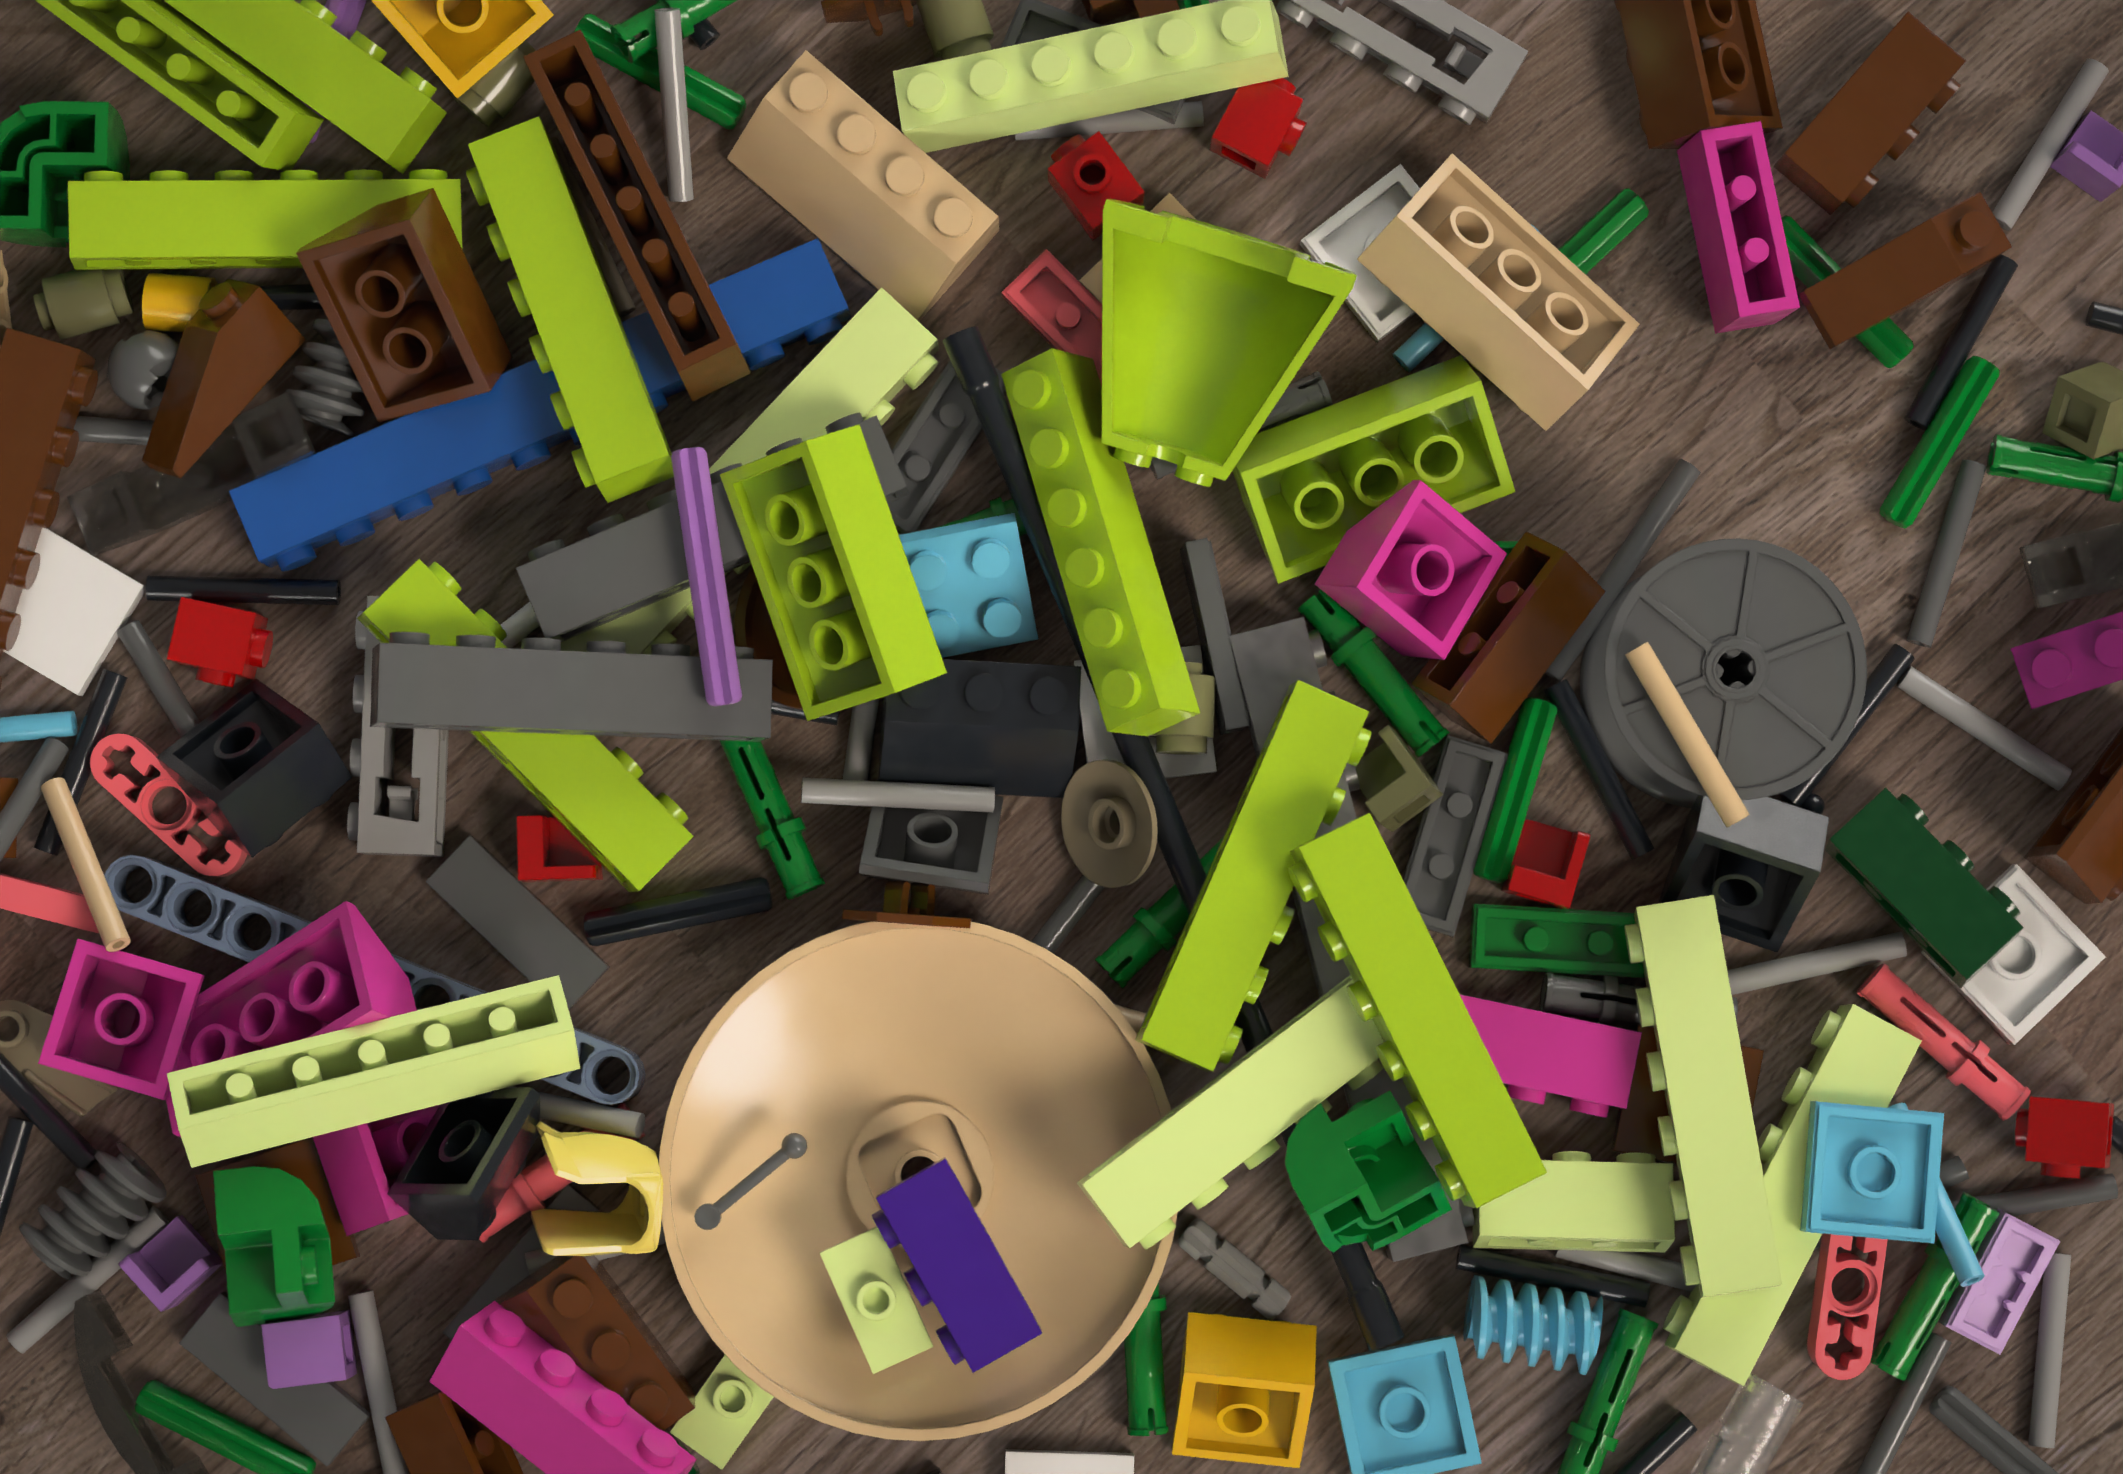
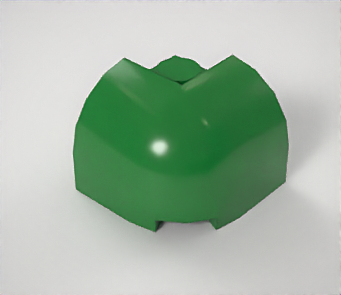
M42 101L19 106L21 110L0 123L1 241L40 247L66 248V243H69L68 181H84V173L91 171L119 172L123 174V181H130V160L124 123L117 109L109 102Z
M1390 1090L1375 1099L1369 1098L1356 1103L1344 1116L1333 1122L1330 1120L1322 1104L1319 1103L1300 1118L1288 1139L1285 1166L1291 1185L1322 1243L1333 1253L1342 1245L1367 1241L1371 1250L1374 1251L1395 1242L1452 1210L1438 1177L1415 1141L1403 1111Z
M253 1166L213 1171L217 1235L225 1249L229 1315L235 1326L240 1327L300 1319L332 1308L335 1303L330 1235L319 1201L305 1183L279 1168Z

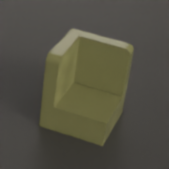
M2098 362L2058 376L2042 433L2092 459L2123 449V371L2108 363Z
M1387 725L1378 732L1384 743L1362 758L1356 766L1360 790L1368 800L1365 804L1382 826L1394 832L1443 796V793L1402 736L1390 725Z

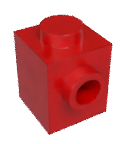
M1284 78L1238 87L1212 135L1209 150L1265 179L1279 152L1289 157L1291 156L1307 125V122L1297 118L1304 99L1294 95L1296 87Z
M1100 131L1086 141L1081 134H1078L1062 144L1051 155L1054 164L1048 168V182L1092 241L1103 234V209L1106 199L1143 205L1145 191Z
M181 597L167 660L180 665L198 668L195 680L233 688L236 677L255 680L257 667H266L272 651L273 631L266 630L268 618L258 613Z
M2030 1096L2029 1109L2019 1108L2017 1111L2015 1146L2026 1147L2025 1161L2041 1162L2040 1175L2080 1179L2081 1166L2110 1168L2114 1104Z

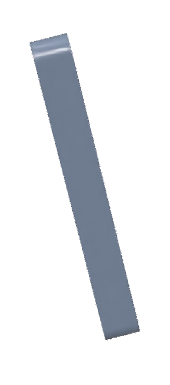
M136 855L123 856L111 863L104 874L118 910L247 962L254 960L312 923V921L157 859ZM143 867L151 876L152 888L147 898L136 903L128 896L125 885L129 874L135 869ZM197 891H202L211 900L212 910L208 920L202 925L195 927L185 917L184 908L190 895ZM261 914L270 923L271 937L266 946L260 950H253L244 941V926L250 918ZM391 953L409 978L417 1010H421L420 1001L425 990L435 985H439L446 990L450 997V1002L489 993ZM573 1026L581 1069L541 1079L596 1102L612 1105L627 1102L638 1095L644 1085L646 1074L643 1062L632 1050ZM612 1056L623 1060L630 1072L628 1085L618 1094L609 1093L604 1090L599 1084L597 1077L598 1068L601 1063Z

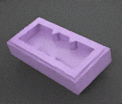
M1998 1208L2000 1215L1995 1220L1990 1231L1987 1232L1976 1253L1977 1260L1985 1277L1981 1281L1969 1286L1962 1287L1959 1284L1938 1322L2001 1355L2060 1241Z

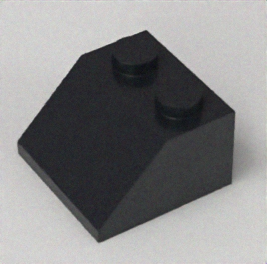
M258 679L252 681L156 757L163 768L219 832L252 858L264 848L276 843L286 830L312 809L327 802L337 789L352 778L321 725Z
M1698 795L1686 818L1658 903L1714 895L1721 934L1778 953L1821 872L1829 817L1764 797L1742 800L1750 815L1726 828L1709 797Z
M532 1087L503 1088L440 1104L387 1194L436 1239L478 1241L481 1234L494 1221L496 1208L512 1180L524 1169L527 1162V1154L539 1135L536 1125L540 1121V1094Z

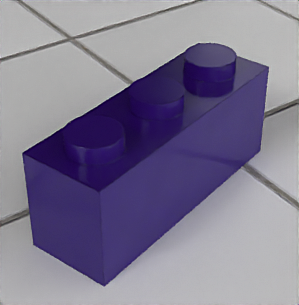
M946 1157L876 1196L882 1209L873 1213L872 1218L890 1249L902 1244L914 1266L903 1273L921 1306L924 1307L934 1302L946 1325L937 1329L936 1333L954 1365L966 1359L974 1373L1042 1334L1040 1325Z

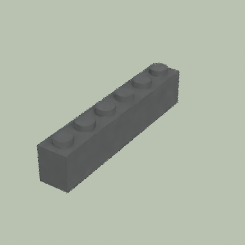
M855 413L838 419L825 427L827 434L860 424L887 504L909 495L906 483L877 415L864 420L861 413ZM796 438L779 444L768 450L766 456L803 441L801 438ZM742 463L730 465L710 474L724 573L750 562L720 474L740 467ZM676 489L648 501L646 504L649 512L628 521H625L623 514H616L587 527L590 536L569 546H565L563 539H558L538 546L527 553L530 562L517 567L516 570L545 638L559 639L561 642L690 588Z
M392 632L390 633L389 643H379L372 649L370 727L759 742L771 738L773 660L754 659V648L735 647L742 698L735 704L711 706L707 703L700 657L690 656V646L684 644H652L651 655L626 654V643L618 641H588L586 652L561 651V640L552 638H523L521 649L495 648L496 637L458 635L456 636V646L429 645L430 634Z

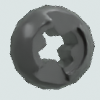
M149 330L136 334L126 341L121 339L111 350L107 367V378L117 397L133 408L151 410V408L159 406L179 344L165 333Z

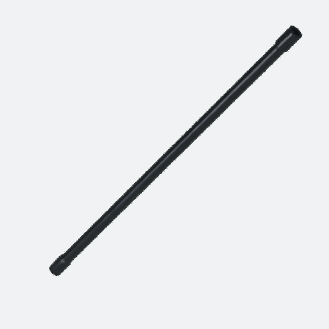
M978 326L966 328L948 336L942 342L961 387L972 402L1095 693L1017 426L1000 389L998 373ZM1111 732L1124 764L1141 778L1150 793L1157 817V842L1186 911L1190 915L1207 875L1148 736ZM1257 998L1253 1005L1244 1001L1234 1024L1243 1029L1241 1041L1246 1053H1248L1272 1035L1273 1031L1259 998ZM1293 1123L1281 1133L1286 1147L1288 1139L1297 1125L1296 1123ZM1362 1242L1342 1245L1334 1253L1331 1251L1347 1289V1300L1369 1351L1385 1347L1403 1338L1405 1335L1384 1285L1375 1275Z

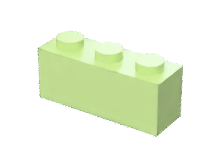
M1557 1152L1552 1155V1160H1541L1547 1171L1546 1174L1477 1209L1472 1208L1475 1225H1473V1248L1665 1253L1675 1241V1222L1669 1192V1182L1673 1181V1163H1655V1156L1648 1153H1624L1616 1156V1162L1591 1161V1154L1586 1152Z

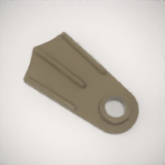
M18 1000L0 1001V1022L5 1017L10 1016L19 1024V1033L14 1040L6 1041L0 1036V1052L28 1080L79 1117H84L98 1103L117 1092V1086L38 1064L53 1015Z

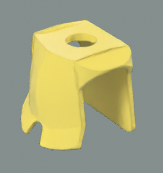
M539 1121L536 1126L555 1175L578 1184H629V1190L623 1202L617 1209L609 1213L555 1209L531 1211V1218L542 1250L547 1254L556 1256H592L614 1253L642 1254L655 1251L660 1237L663 1204V1178L656 1151L635 1140L610 1134L559 1132Z

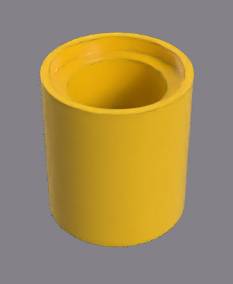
M149 273L144 283L142 295V319L145 329L183 333L187 322L200 309L199 303L202 297L217 285L216 279L212 277Z

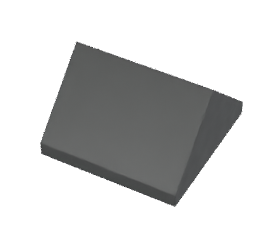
M995 796L993 813L872 807L859 874L866 877L929 884L939 888L989 895L1004 797Z

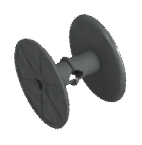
M1740 538L1706 541L1684 548L1660 561L1644 575L1628 584L1620 592L1586 643L1581 661L1579 681L1582 709L1613 769L1628 783L1645 794L1668 804L1685 808H1692L1698 795L1708 796L1625 654L1649 642L1741 800L1764 798L1785 792L1805 782L1824 768L1840 751L1855 727L1862 709L1867 682V658L1863 636L1850 605L1836 585L1819 568L1790 550L1771 543Z

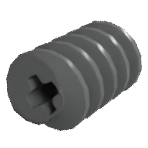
M316 319L312 327L325 340V343L307 342L304 343L302 348L304 354L316 365L296 366L292 372L294 377L306 389H287L282 397L296 410L295 414L340 435L353 438L355 433L341 420L343 416L363 417L365 410L351 396L353 392H364L329 320Z
M117 1141L116 1145L120 1151L117 1157L99 1149L93 1153L101 1169L98 1175L80 1167L75 1171V1175L83 1188L79 1194L63 1186L56 1190L64 1206L62 1211L59 1212L44 1204L37 1208L46 1225L42 1230L25 1222L19 1226L25 1241L40 1260L67 1280H72L71 1273L85 1276L92 1270L90 1255L102 1258L110 1253L111 1245L108 1236L119 1240L124 1239L129 1234L130 1228L126 1218L142 1221L147 1216L148 1208L144 1199L159 1203L166 1198L167 1191L161 1179L144 1160L124 1143Z

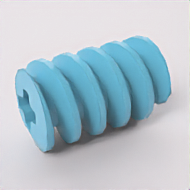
M1474 1275L1466 1304L1463 1331L1464 1341L1467 1338L1473 1339L1476 1355L1479 1359H1484L1492 1342L1499 1343L1504 1363H1509L1517 1347L1522 1346L1525 1349L1528 1366L1535 1367L1543 1350L1550 1351L1553 1369L1556 1371H1561L1568 1355L1573 1354L1576 1356L1579 1374L1586 1375L1598 1351L1603 1320V1297L1601 1295L1597 1299L1591 1311L1587 1293L1576 1291L1565 1308L1561 1289L1550 1287L1540 1303L1536 1286L1525 1283L1514 1300L1510 1281L1499 1279L1490 1296H1488L1484 1277Z

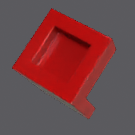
M543 815L517 816L518 881L603 880L602 865L555 817Z
M1526 819L1508 878L1503 883L1501 891L1559 909L1570 908L1591 834L1579 830L1570 832Z

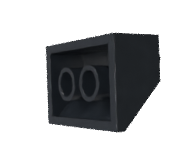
M942 659L947 671L946 674L882 697L878 781L995 787V795L1064 797L1066 787L1072 778L1079 731L1081 666Z

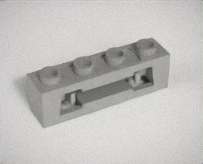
M1279 0L1275 9L1288 20L1305 29L1309 27L1312 21L1334 33L1329 41L1333 46L1359 61H1362L1366 53L1388 65L1383 74L1391 81L1413 93L1417 92L1420 85L1442 97L1438 104L1441 110L1467 125H1471L1475 117L1487 124L1528 54V50L1443 0H1378L1413 22L1421 24L1425 29L1447 42L1454 35L1485 53L1487 57L1482 59L1468 51L1464 45L1455 42L1443 66L1468 79L1465 84H1462L1435 68V58L1349 7H1346L1342 13L1322 0ZM1345 0L1332 1L1342 6Z
M367 596V608L379 596ZM358 611L355 625V640L357 649H365L364 675H355L353 709L355 713H362V736L352 740L350 771L352 777H360L359 802H351L348 809V838L351 841H357V853L366 855L444 857L449 730L413 729L411 778H418L420 780L419 821L415 822V801L418 799V788H412L411 786H388L387 796L390 799L389 817H386V780H394L396 728L370 727L372 649L381 642L357 619L364 612Z

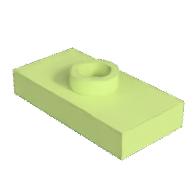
M878 1227L820 1252L873 1374L934 1346L895 1257Z
M724 1355L695 1396V1409L679 1419L670 1433L722 1470L774 1396L761 1389Z

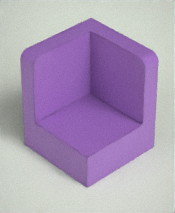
M2091 110L2083 117L2050 167L2101 202L2123 184V132Z
M181 1215L172 1220L139 1252L128 1254L118 1264L158 1310L162 1312L178 1306L222 1266L223 1262L221 1257Z
M350 1310L320 1313L300 1319L269 1322L261 1325L267 1380L270 1388L278 1389L342 1381L357 1374Z

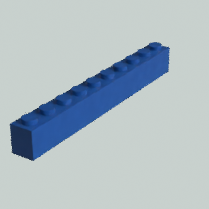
M818 238L709 285L750 370L760 369L780 360L785 356L782 348L806 338L808 345H814L835 337L843 328L841 323L851 319L848 305ZM647 311L623 321L622 324L655 411L658 413L668 407L667 397L686 390V387ZM535 359L502 373L489 392L404 415L230 490L229 493L258 561L270 568L279 565L281 571H289L301 567L316 559L317 555L314 549L335 540H338L340 546L359 542L376 532L373 526L374 523L395 514L399 521L424 514L434 507L432 498L455 489L458 496L480 490L493 482L491 473L514 464L517 471L538 465L551 457L549 448L572 439L574 445H581L575 427L564 431L552 404L550 394L560 391L553 370L543 374Z

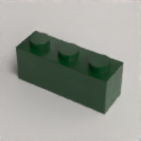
M1884 788L1829 839L1825 851L1961 989L2019 935L2024 927L2016 918L2021 913L2014 902L1999 888L1993 886L1987 891L1970 873L1975 866L1960 847L1951 840H1946L1941 844L1924 827L1929 822V819L1910 797L1902 793L1896 798L1887 788Z

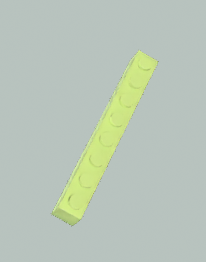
M881 287L709 468L710 474L737 463L745 465L763 458L768 450L789 440L801 438L804 442L826 435V426L851 414L861 413L864 420L877 415L882 426L895 410V407L889 403L906 384L912 390L916 389L937 367L939 362L933 357L939 350L937 338ZM751 562L733 570L740 574L751 565ZM690 588L561 642V651L586 652L588 641H618L626 643V654L651 655L652 644H675L677 639L671 632L687 615L695 621Z

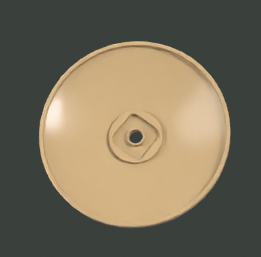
M871 921L848 926L822 935L787 952L758 972L741 987L711 1020L693 1047L682 1069L666 1113L659 1154V1167L663 1178L661 1221L667 1250L678 1282L693 1312L716 1345L739 1370L761 1389L794 1410L819 1422L852 1433L891 1440L930 1441L954 1439L1003 1427L1022 1420L1053 1404L1092 1375L1108 1360L1129 1335L1153 1295L1163 1273L1172 1245L1174 1230L1146 1250L1140 1242L1131 1248L1123 1246L1077 1184L1078 1181L1171 1111L1160 1075L1144 1044L1135 1040L1137 1033L1113 1002L1075 967L1033 942L985 924L971 922V928ZM798 1133L806 1139L807 1150L802 1157L797 1159L789 1158L722 1213L721 1222L717 1227L712 1230H704L697 1226L694 1217L696 1210L705 1203L714 1204L780 1150L786 1135ZM913 1157H927L934 1163L946 1157L1042 1329L1041 1335L974 1373L966 1359L956 1365L950 1359L936 1333V1330L946 1325L934 1302L922 1307L903 1273L914 1266L902 1244H899L892 1248L891 1251L934 1346L873 1374L820 1255V1252L877 1227L872 1214L882 1208L876 1196L902 1182V1168ZM1178 1212L1170 1217L1175 1225Z

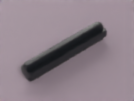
M758 877L588 912L584 915L583 925L589 945L600 946L766 912L772 908V896L768 881L765 878Z

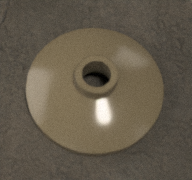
M1104 759L1083 765L1070 779L1062 801L1061 825L1067 850L1076 867L1093 883L1107 888L1130 885L1146 872L1155 853L1158 827L1152 798L1141 778L1130 767L1119 761Z

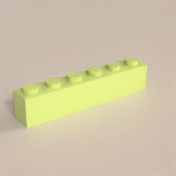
M1223 0L893 71L902 132L925 153L1289 77L1279 17L1272 0Z
M1714 895L1636 907L1634 913L1636 924L1624 926L1630 963H1643L1646 987L1635 989L1641 1027H1654L1658 1051L1646 1053L1652 1091L1664 1090L1669 1116L1657 1117L1663 1155L1675 1154L1680 1180L1669 1182V1192L1675 1221L1687 1219L1691 1245L1680 1247L1686 1286L1698 1284L1700 1298L1783 1285Z
M1351 974L1077 1182L1123 1246L1131 1248L1140 1242L1146 1250L1155 1245L1176 1228L1175 1223L1170 1217L1190 1202L1193 1203L1197 1210L1210 1203L1229 1187L1223 1179L1225 1175L1242 1162H1244L1249 1170L1261 1164L1281 1147L1275 1140L1276 1136L1293 1123L1297 1124L1300 1118L1319 1103L1322 1104L1327 1113L1332 1106L1326 1098L1347 1083L1352 1091L1371 1080L1384 1068L1378 1060L1379 1056L1376 1050V1046L1383 1043V1039L1373 1019L1364 1022L1360 1018L1348 995L1347 986L1354 983Z
M557 975L167 1073L178 1130L191 1168L581 1068L572 1020L560 977Z
M1854 1004L1840 1005L1836 1013L1828 1010L1824 1014L1811 1039V1044L1818 1047L1807 1070L1798 1067L1785 1087L1781 1100L1788 1103V1106L1778 1126L1776 1127L1771 1123L1768 1124L1757 1141L1783 1285L1700 1298L1697 1284L1689 1298L1680 1295L1671 1307L1663 1326L1664 1330L1670 1332L1664 1344L1665 1346L1742 1386L1745 1385L1822 1236V1233L1800 1231L1810 1101L1888 1108L1922 1040Z

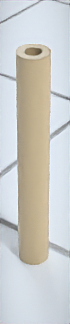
M1649 642L1625 654L1726 828L1750 815Z
M60 777L50 779L41 786V791L104 947L108 952L122 950L130 944L131 939L66 780Z

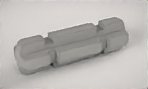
M1197 1218L1193 1220L1178 1239L1180 1248L1196 1261L1199 1257L1205 1261L1203 1266L1241 1298L1245 1299L1248 1296L1252 1300L1251 1306L1264 1317L1273 1320L1279 1316L1291 1299L1290 1292L1275 1279L1271 1278L1268 1281L1263 1277L1265 1271L1226 1239L1222 1242L1216 1238L1218 1233L1203 1220Z

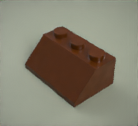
M1614 0L1621 16L1627 44V64L1634 76L1640 104V125L1646 134L1649 149H1679L1701 130L1761 121L1763 134L1783 129L1755 0Z
M434 188L378 204L306 244L296 253L378 423L489 392L513 358Z
M2123 726L2024 857L2084 904L2102 903L2105 898L2113 901L2123 892Z
M595 1255L556 1256L494 1300L506 1310L518 1315L526 1326L557 1350L569 1355L576 1365L604 1387L619 1394L627 1405L658 1429L664 1431L695 1409V1390Z

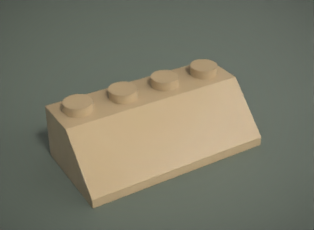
M807 50L804 51L762 99L727 157L728 162L877 291L882 287L918 322L1000 231L999 216Z
M1453 153L1357 258L1382 284L1396 294L1429 327L1440 334L1475 369L1484 374L1520 410L1528 414L1545 431L1590 389L1640 325Z

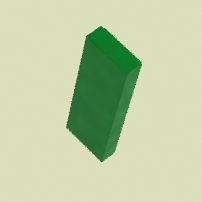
M1472 904L1469 968L1645 978L1643 963L1631 964L1627 949L1624 926L1636 924L1634 913Z

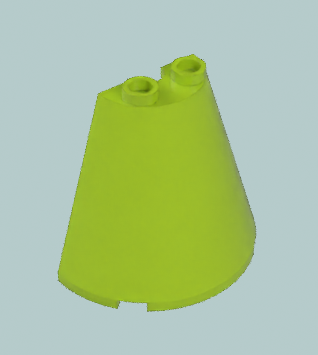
M1106 199L1103 209L1102 443L1115 447L1113 457L1120 461L1150 468L1152 458H1159L1177 464L1174 474L1177 478L1211 487L1213 478L1226 481L1353 289L1357 275L1333 263L1325 262L1324 265L1311 261V255L1250 235L1163 210L1156 214L1144 210L1145 207L1139 204Z

